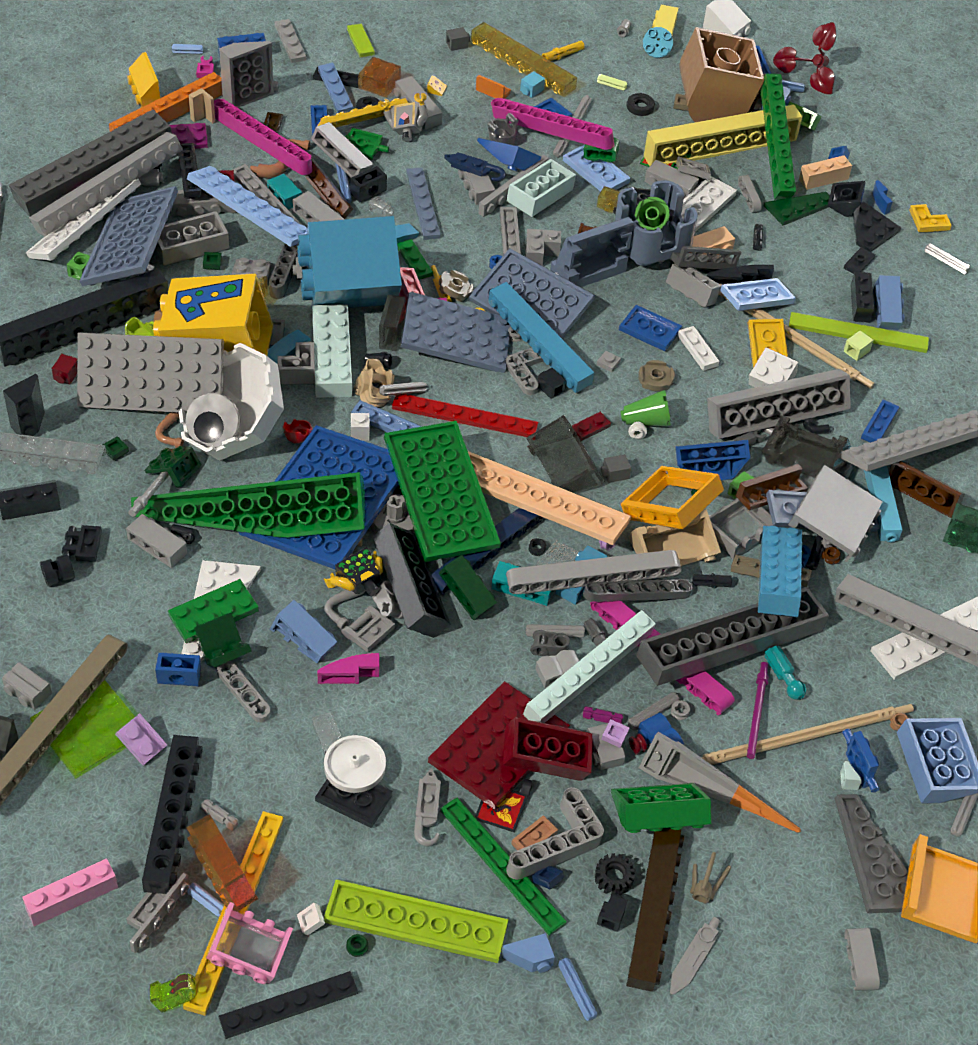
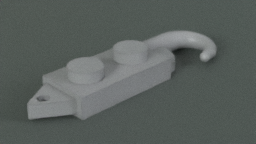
M432 769L428 771L423 779L419 780L414 836L416 841L424 846H432L440 837L439 833H436L435 837L431 840L423 837V827H430L436 824L438 816L441 780L437 779Z

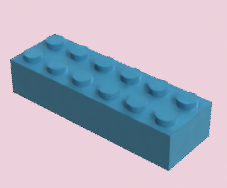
M763 526L760 548L758 613L798 617L801 601L802 530Z

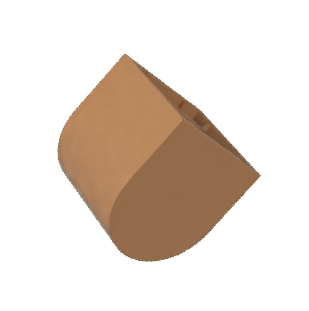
M695 27L679 64L690 117L694 122H701L747 113L764 82L754 39Z

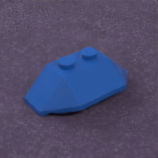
M748 440L675 447L677 466L681 469L719 474L721 480L733 479L750 459Z

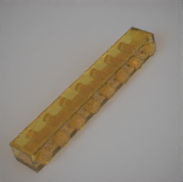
M482 22L471 30V42L474 45L480 46L486 52H490L496 58L505 61L509 66L518 69L521 73L528 75L535 71L545 78V87L553 90L556 94L565 97L576 89V76L487 23Z

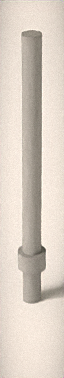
M161 472L145 493L134 501V506L129 510L130 516H136L140 510L146 507L148 500L169 476L168 472Z

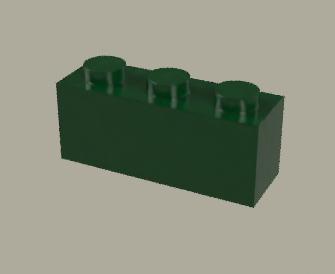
M463 555L440 570L439 575L471 619L475 620L497 603L493 593L488 591L483 584L482 578L474 572L471 563Z

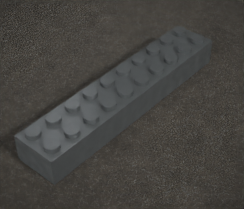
M151 110L9 184L13 198L27 215L31 217L164 133L169 132L172 134L171 127L154 110Z
M808 587L801 589L798 617L758 613V603L641 640L636 656L656 686L761 652L776 645L778 646L823 631L829 615Z

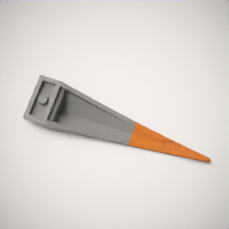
M660 732L656 733L639 769L656 779L668 783H694L709 797L757 814L797 833L801 831L798 826L679 741L675 742Z

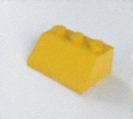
M143 52L129 67V75H127L128 84L131 85L137 105L140 104L141 108L160 99L158 79L147 53Z

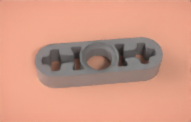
M749 175L739 176L738 185L743 196L747 199L746 202L751 213L760 212L761 200Z

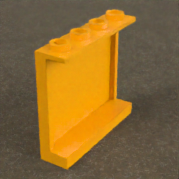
M920 834L912 845L901 917L977 944L978 863L928 846V837Z

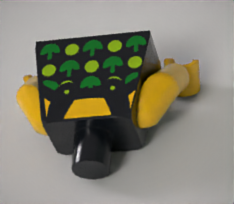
M368 547L335 564L336 576L334 573H331V578L324 579L328 588L338 586L348 591H353L355 594H360L366 590L370 596H375L380 591L376 584L380 582V575L383 572V561L376 551H373L371 555Z

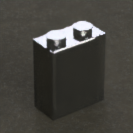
M387 296L379 324L380 349L397 351L404 326L405 297Z

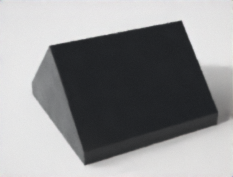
M866 182L833 183L828 207L845 217H849L861 205Z

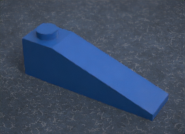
M481 138L477 139L495 158L507 165V169L517 172V169L524 171L541 160V156L519 146Z

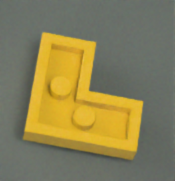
M926 204L910 206L909 211L918 232L947 231L951 229L952 225L947 214L931 215Z

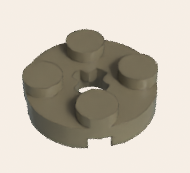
M451 270L450 273H446L447 271L443 272L439 279V290L441 293L447 294L460 302H463L465 298L471 295L473 284L471 283L470 285L468 282L469 278L466 275Z
M648 361L646 365L641 366L639 369V382L643 388L652 391L668 390L674 381L675 373L673 368L666 366L667 363L663 361Z

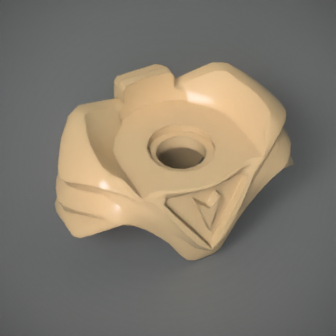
M367 359L363 371H361V374L356 379L354 385L355 394L360 396L363 402L375 407H382L391 399V395H381L379 393L380 388L374 387L372 383L391 385L394 383V375L392 370H385L380 360Z

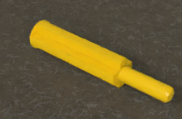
M432 265L431 270L435 277L433 282L439 297L447 298L448 302H452L449 295L440 292L439 279L441 275L439 276L436 266Z

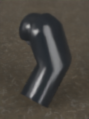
M813 418L804 419V429L810 433L817 435L830 432L829 424L816 425Z
M176 524L172 525V534L180 535L186 544L194 542L195 536L191 528Z

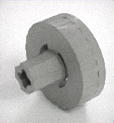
M392 495L389 497V500L371 524L375 534L389 523L388 521L415 533L403 495Z

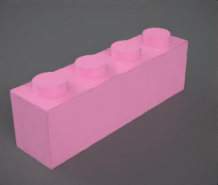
M106 858L29 893L22 898L33 926H36L117 889L118 885L116 875Z

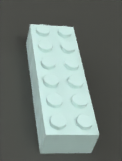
M312 305L316 398L352 397L348 305Z

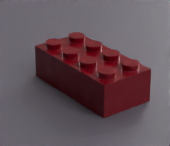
M515 717L505 726L503 765L581 781L591 774L592 733Z

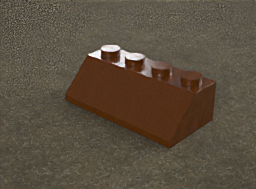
M904 461L891 464L889 469L893 488L952 518L963 501L965 493Z

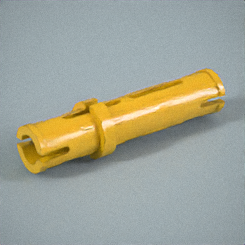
M581 40L561 48H553L552 51L542 54V60L544 63L584 50V43Z

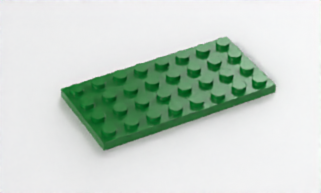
M457 421L384 433V440L425 562L500 548L501 542Z

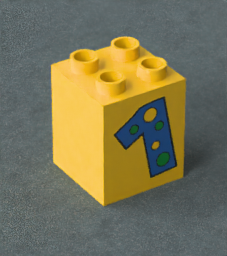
M256 274L171 279L168 294H162L160 298L162 318L161 320L154 321V336L224 339L223 350L227 352L234 350L235 345L242 343L266 356L268 355L273 323Z

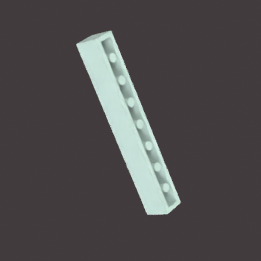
M641 610L527 703L523 715L531 721L541 723L548 721L637 647L641 640L649 637L656 623Z

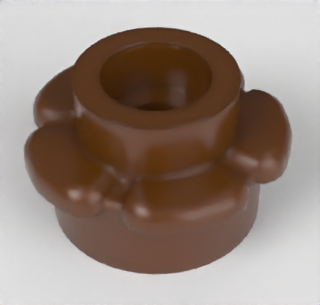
M828 547L822 553V558L828 564H837L841 560L840 551L836 547Z

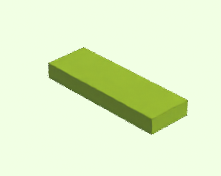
M362 23L348 25L347 31L359 57L375 55V51Z

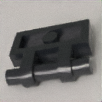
M82 525L81 531H76L75 526H69L68 531L65 533L64 539L66 542L62 547L61 553L63 555L68 554L69 558L76 554V561L96 562L102 534L101 526ZM76 540H78V545H73V543Z

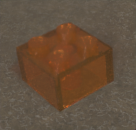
M372 57L358 74V88L387 98L395 88V81L401 79V66Z

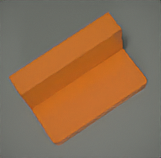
M481 75L476 77V90L493 98L503 99L511 93V89Z

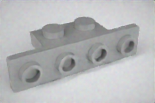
M183 873L167 894L146 893L127 917V923L138 929L130 940L131 951L136 953L147 944L150 934L161 926L164 916L172 912L178 898L186 894L190 886L188 874Z

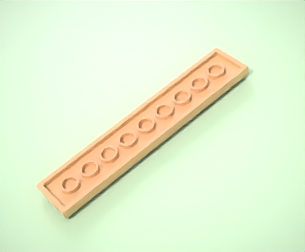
M468 451L481 490L487 495L611 545H614L630 523V515Z

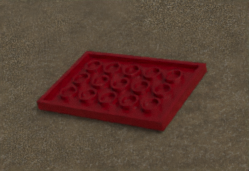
M504 681L428 757V763L495 809L530 772L504 766L503 757L505 726L515 717L528 720L523 713L527 703L532 699ZM556 715L545 722V724L570 729V725Z

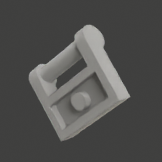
M369 606L365 609L364 614L349 627H344L341 633L368 653L395 629V623L382 616L372 606ZM370 618L372 619V620H371L366 626H364L358 633L355 632V631H356L358 628H360L366 621H368Z

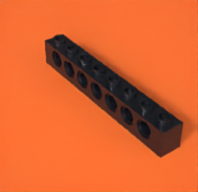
M173 735L142 877L143 892L167 894L177 881L175 869L180 866L181 862L179 849L184 847L185 835H182L183 829L187 830L188 816L186 814L187 811H191L192 798H190V795L195 792L196 781L194 776H198L199 773L197 759L202 758L203 746L199 745V737Z

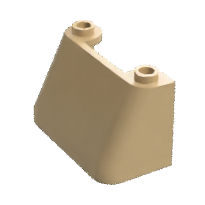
M707 509L698 514L684 529L661 525L653 527L643 526L636 528L628 534L629 541L636 554L674 550L678 554L681 566L704 560L705 563L715 560V556L721 553Z

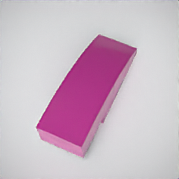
M379 653L350 656L327 664L317 670L318 684H359V677H379Z

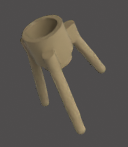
M715 852L712 853L704 880H700L699 883H697V864L693 865L690 893L693 894L692 898L702 903H708L709 900L713 901L715 893L731 869L730 865L726 867L712 889V884L708 881L716 857Z

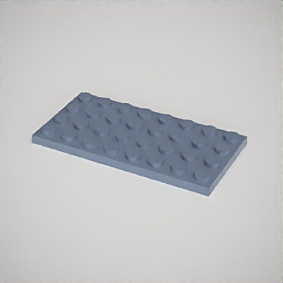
M176 186L125 198L123 202L118 203L108 216L79 280L82 287L87 285L93 286L104 281L109 282L117 278H126L135 274L140 275L146 271L178 194Z

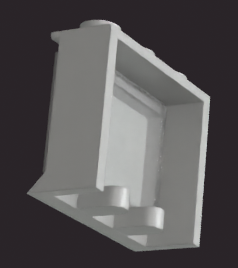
M738 498L729 505L721 507L716 513L709 515L718 544L730 554L732 560H734L735 555L741 556L761 543L763 526H773L771 515L766 510L759 507L749 511ZM748 499L751 503L755 502L753 499Z

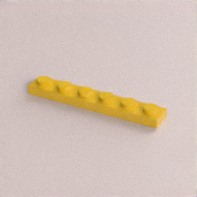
M396 98L390 102L389 109H391V106L408 102L406 98ZM368 105L359 110L355 108L347 113L339 112L334 116H324L321 118L318 126L330 122L335 128L385 116V110L378 105Z

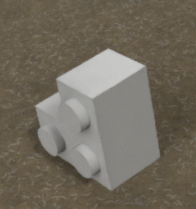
M527 229L526 257L542 266L543 256H559L561 231Z
M296 342V356H278L280 384H315L314 342Z

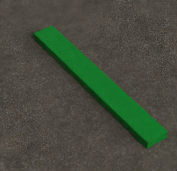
M458 797L440 808V812L548 936H551L566 925L567 921L528 877L516 880L508 876L506 870L510 856Z

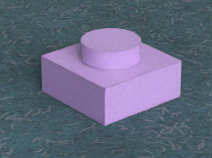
M610 719L601 740L621 748L629 732V727Z

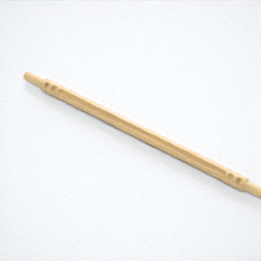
M720 291V292H719V295L722 296L723 298H725L726 300H728V299L724 296V294ZM760 308L744 310L756 319H776ZM784 324L786 338L835 369H841L846 372L852 380H857L870 389L873 388L875 383L861 375L860 371Z
M912 704L896 708L891 706L874 712L757 741L756 753L830 735L845 729H853L876 722L879 723L893 718L897 713L913 712L914 708ZM748 744L703 754L701 758L709 764L715 765L747 756Z

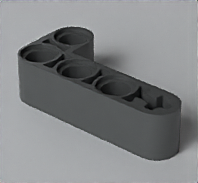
M284 244L269 280V293L274 299H281L286 294L293 276V265H296V257H298L297 246L299 244L291 247Z

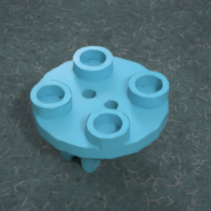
M662 27L650 28L643 38L645 52L654 58L666 56L673 47L671 33Z

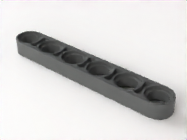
M683 579L589 582L586 584L583 595L587 600L593 602L685 599L689 597L693 587L689 581ZM679 587H683L687 591L681 590ZM643 588H647L651 590V592H647ZM607 589H611L615 591V593H611L607 591ZM625 589H630L633 591V593L628 592ZM589 590L596 591L598 594L591 593Z

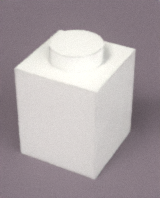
M351 413V437L362 441H369V413Z

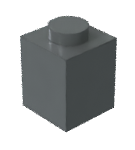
M464 27L446 30V43L451 51L468 48L470 35L465 31Z
M625 454L604 458L601 474L603 477H606L608 483L630 478L631 466Z

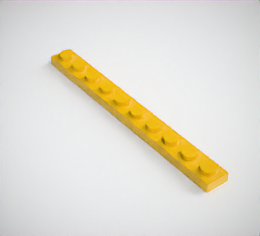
M262 812L183 1004L184 1010L206 1016L225 966L220 967L212 964L211 960L206 957L229 903H234L232 910L244 915L245 911H248L283 824L282 816ZM227 921L216 950L230 955L241 926Z

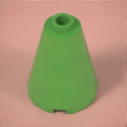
M648 197V199L642 200L635 211V218L639 222L638 225L643 229L646 228L647 231H655L658 227L662 231L670 217L668 205L658 197Z
M666 391L657 392L623 406L624 410L620 411L622 421H626L628 425H632L634 422H641L646 426H671Z

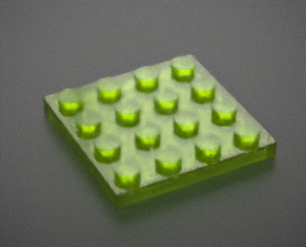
M104 679L52 742L50 747L76 779L127 748L115 734L134 719L135 716ZM42 711L30 717V722L33 723Z

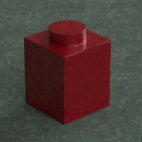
M61 353L52 367L53 379L60 384L66 383L70 385L77 375L78 358Z

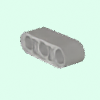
M845 929L844 937L848 942V946H846L847 954L852 964L850 966L852 980H855L856 985L854 990H878L880 979L870 929Z

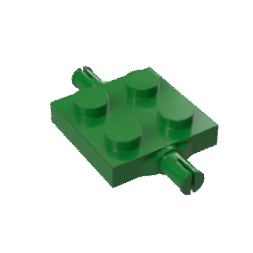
M352 128L350 133L344 136L369 160H373L378 151L389 152V146L380 145L383 141V135Z

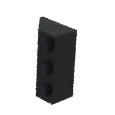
M37 374L3 390L10 427L22 440L32 438L39 432L45 413Z
M56 480L0 489L2 520L61 510Z

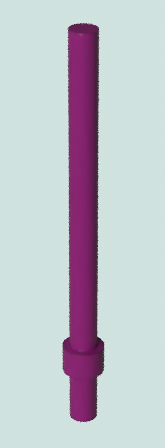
M767 662L761 663L760 672L756 678L758 685L747 749V758L754 759L756 753L765 687L769 681V675L767 674L769 664Z

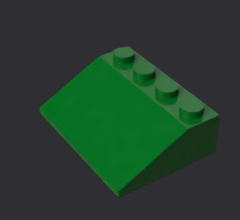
M694 783L611 789L620 823L630 833H639L642 829L661 831L662 828L668 827L673 830L683 829V826L703 828L704 825L711 824V798Z

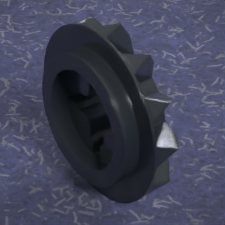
M371 96L362 97L357 101L356 108L358 110L363 109L371 104L375 106L378 105L380 100Z

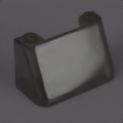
M562 415L526 438L530 444L527 446L532 455H537L549 475L552 485L576 493L599 486L605 482L565 415Z
M781 415L762 451L767 463L771 465L777 464L786 468L799 464L803 468L802 474L815 478L824 465L838 472L847 462L841 459L842 451L850 449L851 445L849 439L840 435L838 440L836 437L828 439L802 430L798 424L795 426L790 424V418Z

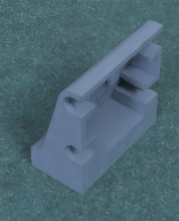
M629 217L567 237L558 259L551 261L550 270L579 287L626 272L628 256L624 251L630 249L632 232L628 226L633 225L634 222Z

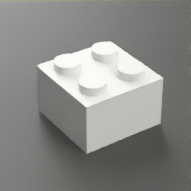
M766 347L749 374V385L759 387L791 380L797 373L798 362Z

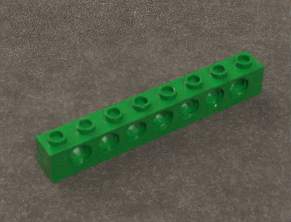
M765 74L764 82L760 89L774 200L791 198L796 192L782 76L781 74Z

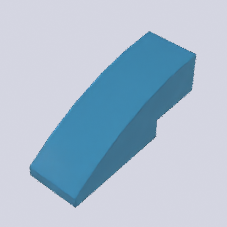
M296 330L275 343L268 350L267 357L278 364V356H296V342H310L311 338L300 330Z

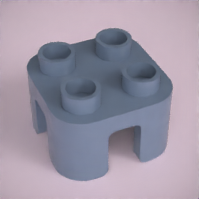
M661 180L654 182L651 186L650 197H658L664 200L669 209L674 210L673 221H668L662 231L659 227L655 231H647L646 228L643 229L638 225L639 222L635 218L638 193L633 187L624 189L619 193L615 221L629 217L634 222L633 225L628 226L632 236L630 249L626 250V252L635 263L647 266L654 262L671 259L672 253H680L682 246L692 247L698 214L694 207L685 209L683 220L681 212L684 192L678 184L672 181Z

